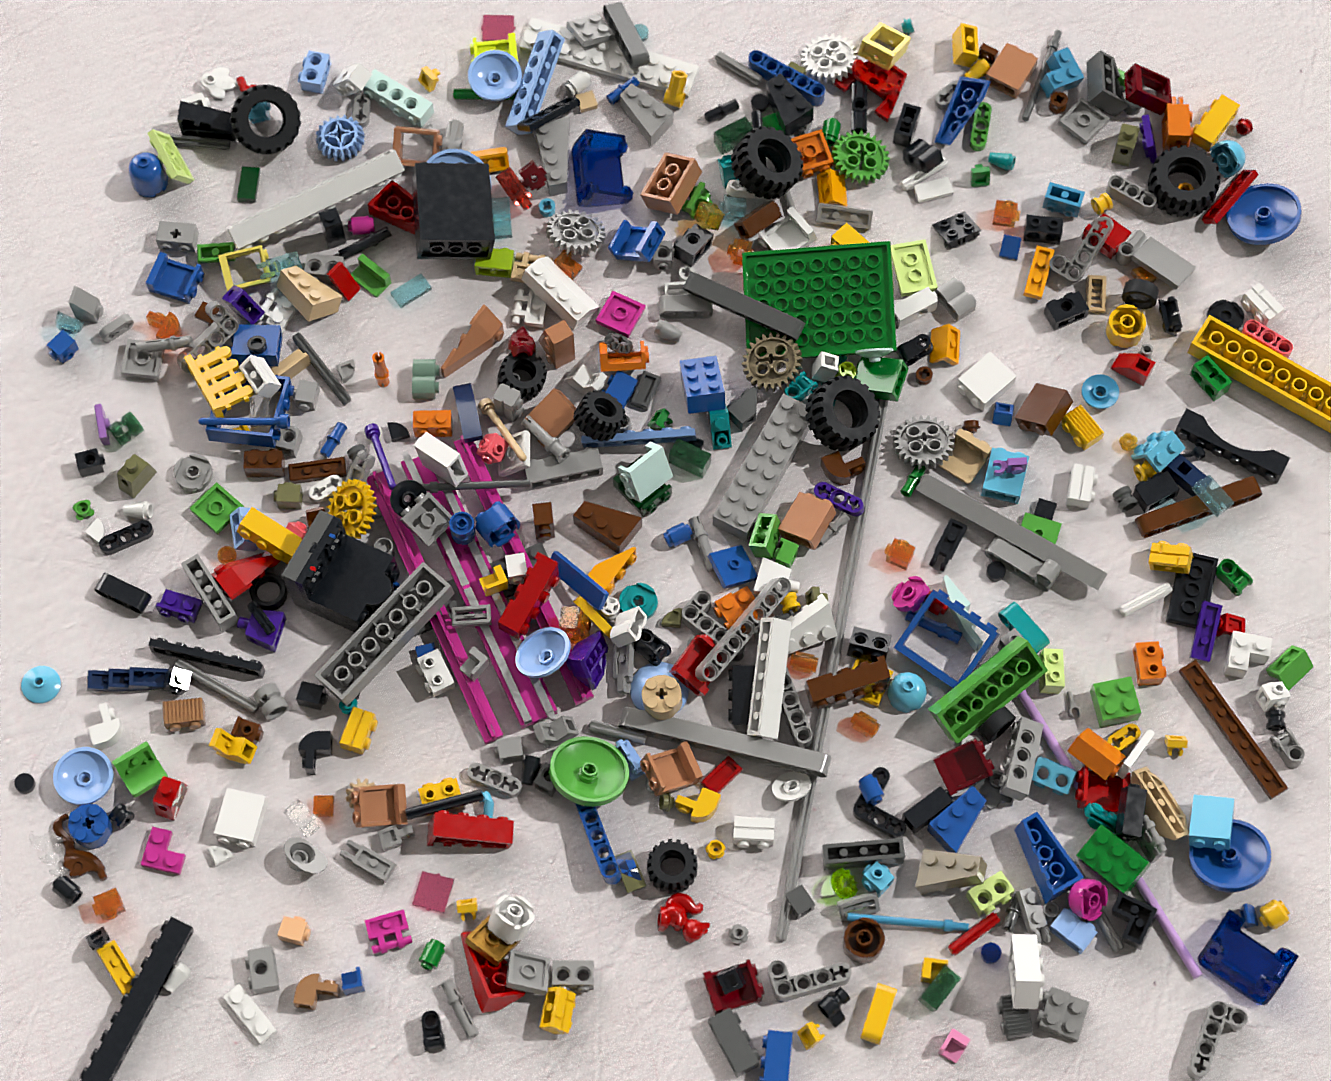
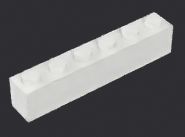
M761 618L747 735L764 739H778L791 621L778 618Z

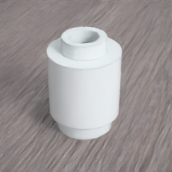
M580 70L568 79L564 86L568 93L574 96L589 87L592 79L586 71Z

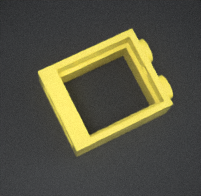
M880 22L862 40L857 55L889 71L906 53L911 37ZM878 39L894 47L895 49L891 51L875 43L874 41Z
M262 245L218 255L227 292L234 286L228 260L258 252L265 278L235 286L247 289L271 283L270 278L274 276L272 268L267 267L266 260H269L267 249H263Z

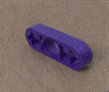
M819 482L814 487L816 498L831 501L834 508L854 517L863 514L865 507L860 498L826 482ZM824 489H826V491H827L828 494H826V493H824V492H823L822 494H820L819 491H820V490L823 491ZM838 495L844 496V500L841 503H835L834 498ZM858 504L859 508L853 510L851 505L856 506Z

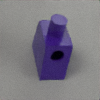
M235 285L222 297V300L238 316L251 325H254L265 313L245 290ZM250 307L251 310L249 313L245 311V309Z
M263 610L276 628V631L271 635L265 633L253 614H251L250 619L239 617L237 628L246 630L245 636L249 642L276 652L287 620L284 612Z

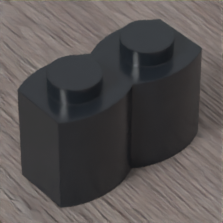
M917 139L902 150L904 162L915 167L920 172L928 173L944 161L941 151L936 146L929 145L922 139Z

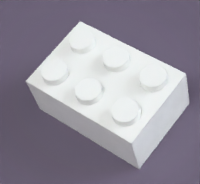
M1012 934L1008 965L1013 1009H1038V1003L1043 999L1041 987L1045 985V976L1041 974V971H1043V959H1039V956H1041V943H1037V935Z

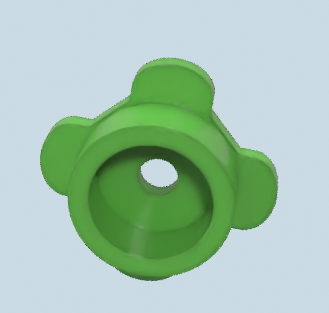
M81 500L73 505L72 508L76 511L77 520L81 521L87 516L91 517L94 515V510L91 509V502L89 500Z

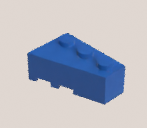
M972 786L929 823L927 831L947 852L958 853L983 810L986 799Z

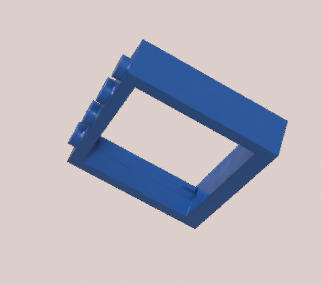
M228 374L222 377V380L230 377V375ZM275 375L281 384V388L278 390L281 392L274 418L285 414L290 407V396H293L294 386H292L290 377ZM246 380L242 387L250 385L249 382ZM233 389L225 392L224 395L231 393ZM227 409L222 410L224 416ZM211 411L209 418H216L214 413ZM207 425L205 429L209 441L275 448L276 442L281 437V428L277 427V425H271L269 433L221 428V425Z
M941 589L938 592L932 590L894 648L954 688L977 669L1000 634L996 632L998 628L991 623L984 624L981 622L980 619L982 617L972 611L970 614L964 610L966 606L957 600L953 603L947 599L949 595ZM935 599H938L989 634V637L959 681L904 645Z

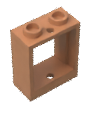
M400 126L394 128L393 150H396L403 166L414 167L415 163L427 162L423 160L402 159L404 133L433 135L432 156L438 153L439 146H442L443 137L440 135V130Z

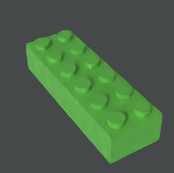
M1017 636L929 707L928 710L948 739L958 744L981 726L993 713L1008 704L1045 674L1048 669L1028 640Z

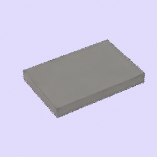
M1150 237L1131 257L1132 261L1175 290L1181 286L1196 268V266L1153 237Z

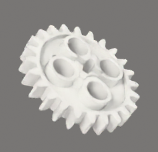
M825 34L823 39L817 36V41L811 39V44L806 43V48L802 49L801 66L806 69L807 76L811 75L812 79L817 77L818 82L825 79V83H827L831 79L834 83L836 78L842 81V76L848 78V73L853 74V62L858 59L856 45H853L852 41L848 42L847 37L841 39V35L834 38V34H832L828 38Z

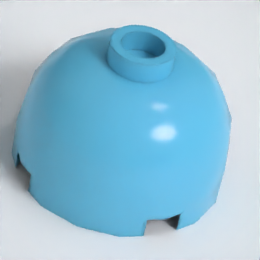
M1225 140L1216 143L1210 148L1211 157L1214 159L1213 163H1217L1218 171L1225 178L1232 177L1243 168L1246 155L1244 149L1237 142Z
M910 672L900 673L895 676L889 683L887 691L892 707L905 713L921 708L927 694L926 685L922 678Z

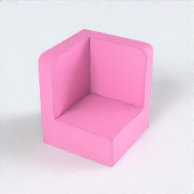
M952 1028L938 1053L953 1063H957L970 1038Z

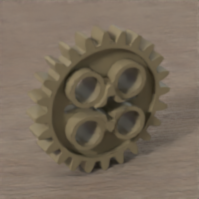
M770 333L769 338L762 334V340L756 337L757 343L750 342L751 349H745L748 355L742 356L745 361L742 362V366L745 368L743 372L747 380H751L752 386L757 384L759 390L764 386L765 392L769 390V387L772 388L773 392H775L776 387L783 390L782 385L784 384L789 387L788 381L795 382L793 376H800L798 369H802L800 363L803 362V359L800 357L802 353L801 350H798V344H794L792 338L788 340L787 335L781 338L780 333H777L776 337H773L772 333ZM782 350L785 351L784 354L778 355V352ZM761 353H767L765 356L759 357ZM780 368H786L785 371L778 372ZM764 369L767 370L766 373H764V374H759L762 370H764Z

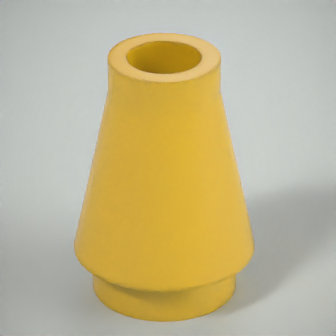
M984 58L978 59L967 73L964 74V77L979 79L985 76L991 67Z

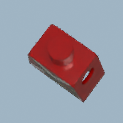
M163 776L153 799L155 814L175 821L189 786L181 781Z

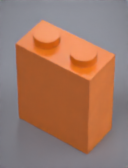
M1089 728L1079 734L1067 750V752L1104 780H1107L1110 776L1114 778L1122 767L1123 760L1126 758L1123 753Z

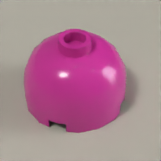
M1093 879L1080 880L1073 885L1069 892V907L1078 917L1089 921L1096 920L1103 913L1100 912L1102 906L1106 907L1108 893L1106 886L1102 885L1099 881Z

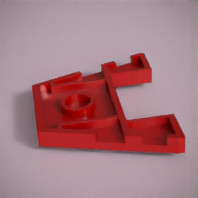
M868 60L864 62V66L868 68V71L887 83L899 84L900 86L896 92L894 91L891 95L885 96L867 86L869 90L884 100L875 110V115L888 123L906 81L907 73L895 65L888 71ZM848 73V78L842 76V81L836 78L832 85L846 93L852 83L859 80L853 74ZM869 80L871 84H878L875 80Z

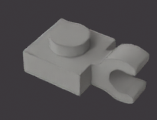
M395 824L377 831L384 851L403 845L402 839L415 836L411 825L398 830Z

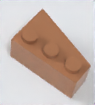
M565 320L543 331L538 341L544 349L545 357L550 365L553 364L558 369L575 360L574 334Z

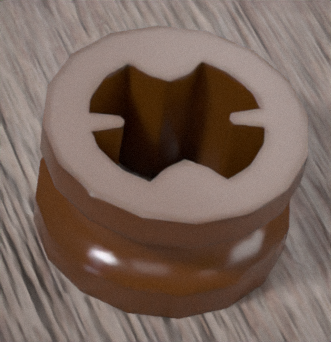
M926 366L918 368L915 376L916 382L920 385H928L932 380L933 372ZM923 373L927 374L925 379L921 378Z

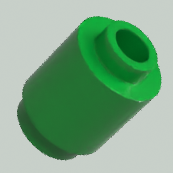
M828 118L823 121L822 132L828 146H834L839 137L841 123L835 118Z
M431 939L430 942H427L418 960L421 963L420 966L429 971L437 969L445 953V944L436 939Z

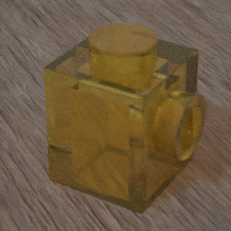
M700 201L694 218L702 228L719 230L725 214L716 204Z

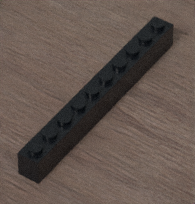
M172 916L169 921L165 920L160 930L162 932L161 936L153 941L150 948L152 950L150 956H146L142 961L140 974L134 976L130 984L132 989L129 994H124L120 1002L122 1004L121 1009L113 1014L110 1020L112 1023L110 1029L105 1030L100 1039L102 1043L99 1049L95 1048L90 1057L92 1061L88 1068L85 1067L80 1075L81 1081H113L160 995L173 965H176L194 932L192 926Z

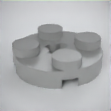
M190 454L189 457L181 458L176 463L174 475L177 484L182 489L201 492L211 482L213 469L206 457L200 454ZM197 469L198 474L191 476L189 472Z

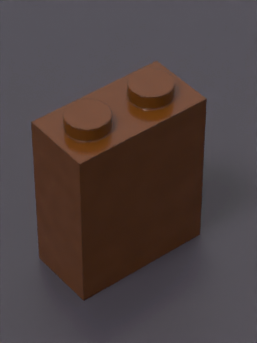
M1036 383L1014 418L1021 430L1052 437L1072 405L1073 400L1065 389Z

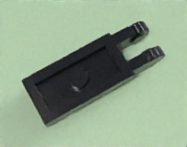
M952 518L949 520L934 550L935 553L929 563L930 566L933 567L937 562L938 556L942 555L946 558L942 562L940 570L945 571L968 529L967 525Z

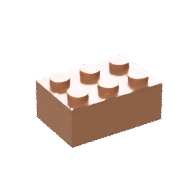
M665 152L640 196L647 208L678 215L702 174V170L695 158Z

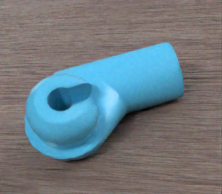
M487 791L482 792L484 800L479 802H484L483 815L493 818L494 802L491 794Z

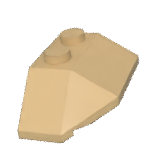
M1147 767L1134 770L1131 773V784L1140 785L1141 789L1147 790L1144 815H1148L1149 819L1155 823V829L1159 836L1177 840L1189 835L1186 816L1165 783L1155 774L1151 773Z

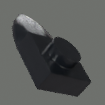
M103 926L86 936L92 950L103 948L111 940Z

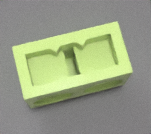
M1044 648L1038 656L1048 671L1039 678L1040 693L1059 694L1065 687L1063 649Z
M999 871L984 880L983 884L976 885L968 890L966 898L979 916L984 913L988 915L996 909V905L1000 903L1004 905L1012 900L1015 890L1003 872ZM1001 886L1005 892L997 893L994 887ZM983 896L987 898L988 903H980L978 897Z

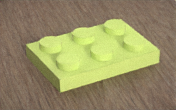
M154 129L147 133L150 137L149 142L157 150L158 159L165 165L167 175L171 179L180 182L192 183L194 178L172 137L169 134Z
M926 239L891 245L892 262L901 297L913 295L926 287H929L932 292L936 291L938 286Z

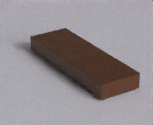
M345 457L288 464L289 479L294 484L324 480L331 475L347 477Z

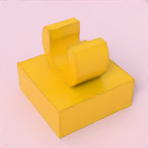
M428 66L421 68L418 81L428 92L435 90L436 83L439 81L437 76L441 73L436 68L430 70Z
M1165 735L1164 743L1168 747L1167 753L1172 756V750L1178 748V755L1182 756V748H1187L1188 744L1186 737Z
M477 898L457 900V913H461V920L465 921V914L468 912L472 914V918L475 920L476 911H478Z
M813 1021L805 1024L797 1031L806 1050L813 1048L825 1037L824 1034L820 1035L817 1030L820 1025H814Z

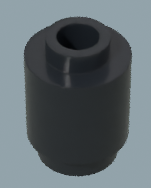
M66 875L58 876L52 883V891L66 903L75 904L83 894L80 890L81 888Z

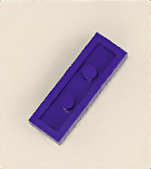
M1202 601L1189 658L1210 662L1223 605Z

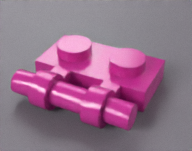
M404 909L364 920L369 940L378 939L379 942L378 945L371 946L373 954L387 953V950L397 947L401 949L405 945L413 943L411 935L402 936V932L409 930ZM396 934L397 939L385 942L384 937Z

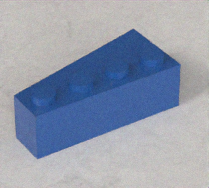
M1038 812L1021 820L1014 831L1043 900L1047 904L1071 890L1073 885L1082 880L1084 876Z

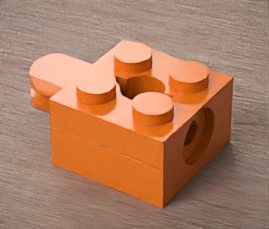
M1171 96L1172 104H1167L1161 122L1162 151H1169L1174 146H1177V148H1180L1181 145L1190 146V138L1193 137V127H1190L1192 111H1189V104H1183V97H1178L1176 104V97Z

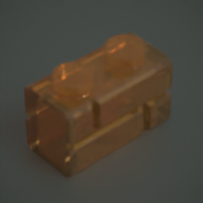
M578 606L561 607L560 616L562 618L559 620V628L566 633L570 642L577 644L589 637L592 622Z

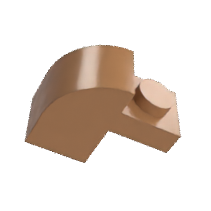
M318 973L307 975L296 987L293 1004L296 1008L316 1010L319 994L339 997V985L332 980L321 982L322 978Z

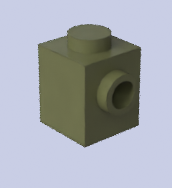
M291 482L278 484L277 491H274V502H277L278 508L302 509L303 490L301 484Z

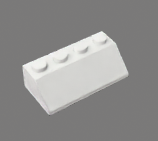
M548 256L537 259L525 269L522 281L562 320H565L573 331L599 309V306Z

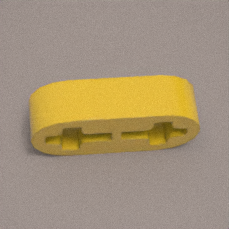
M1128 724L1112 734L1107 742L1112 744L1113 741L1117 742L1121 739L1122 741L1118 747H1114L1122 752L1139 739L1141 730L1135 724ZM1128 730L1130 732L1135 731L1134 737L1132 735L1127 738L1125 737Z

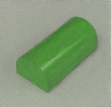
M234 242L197 244L198 264L220 262L218 255L236 251ZM236 258L229 259L228 262L236 261Z

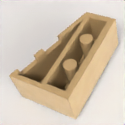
M297 266L280 271L276 287L308 322L338 312L342 300L341 294Z

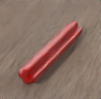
M994 912L950 944L948 947L953 955L959 954L1000 922L998 915Z

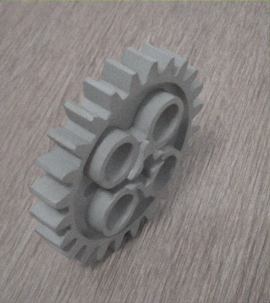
M569 209L568 213L562 211L561 215L556 213L555 217L551 216L546 227V238L549 239V243H554V248L560 247V252L566 250V254L573 252L574 256L579 252L583 256V252L590 254L591 250L596 252L597 248H601L606 235L605 227L602 226L603 222H598V217L592 218V214L585 215V211L579 213L577 209L573 213Z
M920 415L919 420L912 417V422L906 419L905 425L900 424V429H896V435H894L893 448H895V454H899V460L904 459V464L911 462V468L915 464L918 465V469L925 466L926 470H928L929 465L936 468V463L942 466L943 460L948 461L949 456H952L955 447V437H953V431H949V425L944 426V421L938 423L937 417L933 420H930V416L923 419L922 415Z

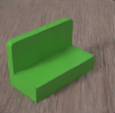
M362 254L358 258L359 266L351 275L360 286L377 298L391 284L390 274Z
M1291 645L1266 671L1269 676L1282 681L1289 691L1313 668V664L1305 649Z

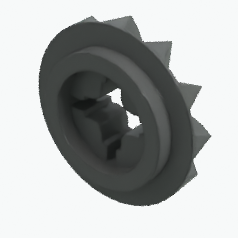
M609 332L604 338L607 346L617 353L627 354L633 349L632 342L627 337L622 336V334Z

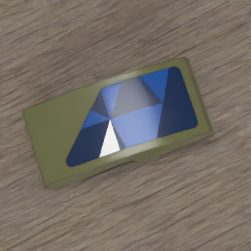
M632 850L616 855L615 859L627 894L646 887Z

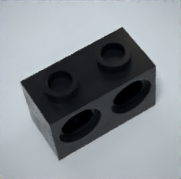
M1027 214L1024 223L1023 241L1059 245L1062 237L1063 218Z
M854 626L847 656L874 663L878 661L877 657L884 655L886 660L892 636Z

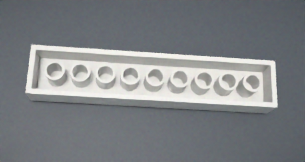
M391 149L227 226V230L238 249L250 248L253 246L252 243L257 240L259 243L269 239L268 235L272 233L277 235L286 231L285 227L289 225L294 227L301 224L303 218H314L319 215L318 211L334 208L336 207L335 203L339 201L345 203L353 199L352 195L356 193L357 195H362L368 192V188L371 186L379 187L385 184V180L388 178L393 180L402 176L401 172L405 171L396 150Z

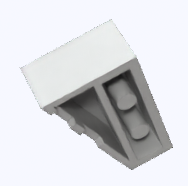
M632 83L621 93L620 107L632 123H635L641 135H644L648 144L652 147L674 123V112Z

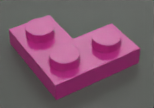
M152 827L141 861L142 867L177 875L181 874L186 855L168 850L173 834L172 831Z

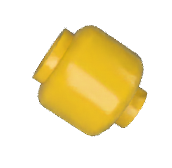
M1272 899L1260 907L1259 912L1261 916L1258 918L1265 928L1269 926L1275 930L1288 922L1290 912L1281 900Z

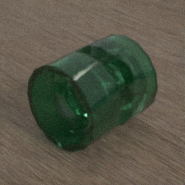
M130 411L121 417L120 422L115 421L108 426L109 431L121 446L131 441V436L136 437L144 431L140 422ZM125 427L127 432H124L122 428Z

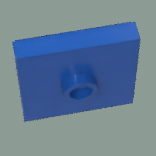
M742 545L712 552L707 556L723 589L757 579L758 575Z

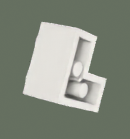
M1233 631L1228 642L1224 675L1244 678L1248 671L1249 661L1266 664L1270 657L1272 638Z

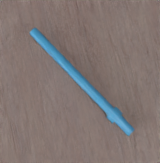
M856 913L847 914V921H855L865 917L873 919L879 924L943 929L946 932L969 930V923L953 922V920L949 919L937 921Z

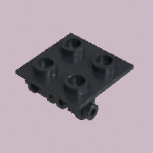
M965 211L932 224L946 241L944 242L946 249H952L958 246V244L962 245L963 242L967 243V241L977 239L981 231Z

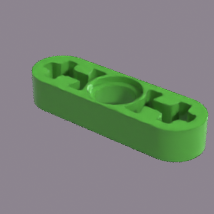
M981 102L975 110L970 139V147L974 151H982L986 147L992 111L991 105L987 102ZM982 109H985L984 118L981 117ZM982 123L986 128L979 130L976 128V125ZM977 136H981L980 144H976Z

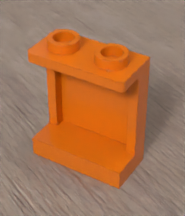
M640 341V351H631L627 354L607 353V344L605 342L599 343L601 372L646 369V363H649L648 346H644V341Z

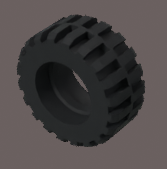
M269 84L253 86L242 92L231 108L230 123L232 132L239 143L254 153L274 154L283 151L294 142V139L299 134L301 113L297 107L298 104L288 92L280 87ZM261 102L274 104L282 114L283 121L280 130L270 137L257 135L249 125L248 118L251 109Z
M765 126L754 128L733 149L731 166L732 170L735 171V178L740 181L739 184L742 187L744 186L747 189L748 193H753L758 198L777 199L785 195L802 176L803 160H801V151H798L797 144L791 141L792 138L789 135H784L783 131H777L773 127L767 128ZM758 154L767 157L775 166L776 172L766 168L760 161Z
M1181 145L1180 148L1174 146L1169 151H1163L1155 159L1148 179V192L1156 197V203H1158L1160 210H1166L1169 215L1176 214V217L1181 218L1183 215H1186L1188 218L1193 217L1194 213L1196 215L1203 213V210H1207L1211 203L1214 202L1220 186L1221 173L1218 171L1217 163H1213L1214 159L1211 155L1207 156L1204 150L1201 149L1199 151L1194 146L1188 148L1187 145ZM1178 172L1187 173L1198 181L1200 187L1195 190L1179 189L1170 182L1168 176Z
M836 376L815 388L812 394L809 395L807 399L809 403L806 404L805 411L808 412L805 415L806 421H809L810 425L808 427L810 431H813L815 439H819L823 446H829L831 450L836 451L838 449V451L842 452L852 450L874 436L880 423L878 420L880 418L879 404L874 399V393L868 390L869 387L865 383L861 384V381L857 378L852 380L851 376ZM834 400L842 402L849 409L852 416L851 428L843 425L837 419L833 409Z

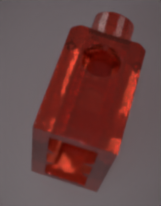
M508 167L495 177L516 206L520 205L524 211L532 207L533 204L529 200L532 195L511 167Z

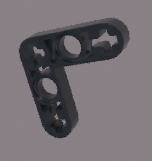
M878 767L872 772V775L878 778L877 775L884 774L885 779H881L879 782L884 791L889 782L890 773L886 768ZM862 793L859 795L853 807V815L858 820L891 838H902L905 835L906 824L902 820L875 805L867 804ZM862 806L866 807L865 811L867 813L863 812L862 814H859L858 808H861ZM871 810H872V811H874V812L872 813L871 819L869 820V819H868V816H869V814L871 813ZM882 815L885 818V822L877 824L874 821V817ZM891 820V826H889L888 829H886L885 827L887 826L888 821ZM901 826L900 830L902 832L894 833L893 827Z

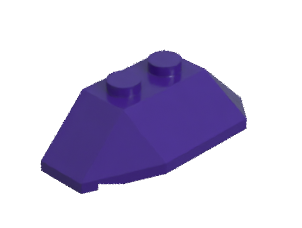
M598 631L575 644L566 660L567 667L572 671L574 677L591 690L597 688L605 674L606 653H608L609 647L602 631Z

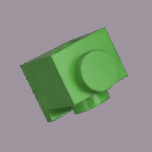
M781 538L780 547L776 549L773 557L776 559L775 562L791 568L799 552V545Z

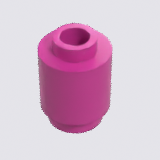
M369 216L351 217V221H348L349 232H352L353 235L375 232L374 218Z

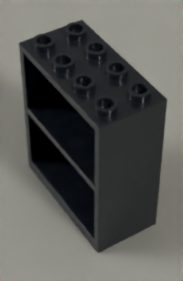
M462 162L415 163L412 177V196L417 259H491L495 234L489 164H465Z

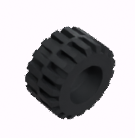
M511 352L509 356L504 358L499 369L498 385L503 383L510 386V389L519 390L521 399L524 401L526 398L529 401L532 397L538 396L547 378L545 362L541 363L542 358L540 356L537 358L534 352L532 356H528L523 352L517 357H513ZM524 370L531 375L532 380L520 381L515 378L513 371Z
M593 390V392L589 391L585 394L575 409L573 418L576 426L587 437L589 436L593 440L598 439L603 442V440L609 441L614 438L625 422L626 415L625 409L622 408L623 405L615 397H612L609 393L606 394L604 391L598 392Z
M668 839V842L665 843L663 840L659 846L655 845L653 851H650L649 859H647V872L650 882H653L655 888L659 887L661 892L667 890L668 894H673V891L681 893L682 889L687 890L689 885L694 883V878L697 876V856L694 855V850L692 847L689 848L686 842L682 844L681 840L677 839L676 842H672V839ZM667 858H677L683 862L684 869L677 875H668L661 870L660 865Z

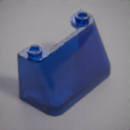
M585 129L574 142L572 147V163L576 200L579 207L588 208L627 204L632 200L633 190H631L630 186H624L621 157L627 152L628 148L625 135Z
M1229 909L1198 955V963L1256 1004L1266 1005L1281 987L1299 955L1288 948H1279L1276 953L1272 952L1242 932V918Z

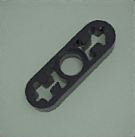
M141 520L102 537L99 542L100 549L104 554L112 555L151 538L154 529L149 521ZM142 527L147 529L146 533H143ZM124 534H131L132 538L129 541L124 542L121 540ZM107 542H110L111 548L109 549L106 547Z

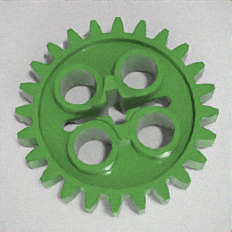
M853 131L852 135L847 132L845 137L841 135L840 139L836 140L833 146L831 156L834 161L833 164H836L834 169H840L839 175L845 174V180L850 177L851 183L855 180H858L859 185L861 181H864L866 185L869 180L874 183L876 179L880 180L881 176L885 175L888 169L890 158L888 157L889 151H885L887 146H881L882 140L876 141V136L871 138L869 132L866 136L863 135L862 131H860L859 135L855 131Z

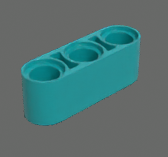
M1013 601L998 613L1002 623L1010 631L1015 628L1024 639L1028 640L1036 653L1050 644L1046 634L1016 602Z

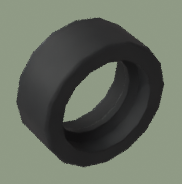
M1129 280L1124 285L1122 300L1128 305L1137 307V309H1150L1156 306L1159 289L1154 283L1146 280Z
M266 572L262 578L258 577L251 582L252 586L249 589L251 599L256 601L262 610H277L287 600V588L284 580L279 575ZM264 583H276L280 589L278 597L269 602L260 600L257 595L258 588Z
M1003 706L983 723L978 732L988 743H991L1013 724L1016 717Z

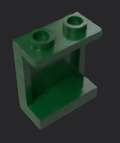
M641 455V456H640L639 458H637L634 462H632L628 467H630L632 464H634L637 460H639V459H640L641 457H643V456ZM620 473L613 478V486L643 517L647 514H652L661 502L665 503L672 496V486L664 483L643 501L639 502L635 499H630L626 495L625 486L619 477Z

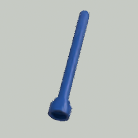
M281 414L277 418H200L198 423L200 425H277L281 429H289L290 415Z

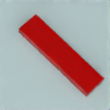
M1242 170L1202 217L1203 223L1218 224L1257 178L1258 172L1256 170Z

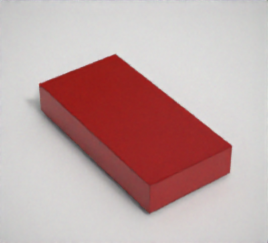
M338 262L327 273V276L345 300L350 301L360 291V286L342 262Z
M728 755L701 781V785L706 789L720 793L742 772L743 768Z

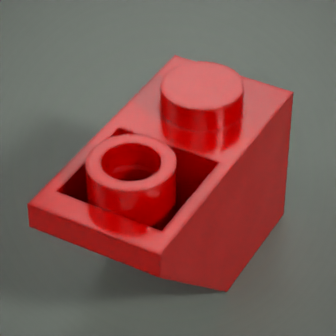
M1119 353L1110 369L1144 386L1156 362L1139 353Z

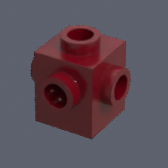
M534 160L518 170L522 177L520 181L526 189L530 187L532 191L534 189L539 190L546 184L545 181L547 179L545 175L547 172L542 165L537 166Z

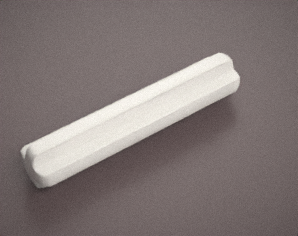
M943 157L944 161L930 172L924 173L919 171L900 182L902 189L907 190L948 166V161Z
M1165 583L1120 607V612L1126 617L1171 594L1173 591L1169 583Z

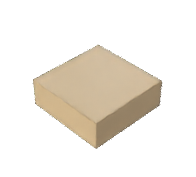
M593 90L575 95L580 100L579 109L581 113L598 108Z

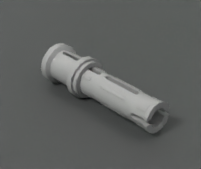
M526 416L528 420L524 418L521 422L522 426L545 445V450L551 452L559 463L566 460L570 455V449L560 444L558 438L549 435L531 416Z

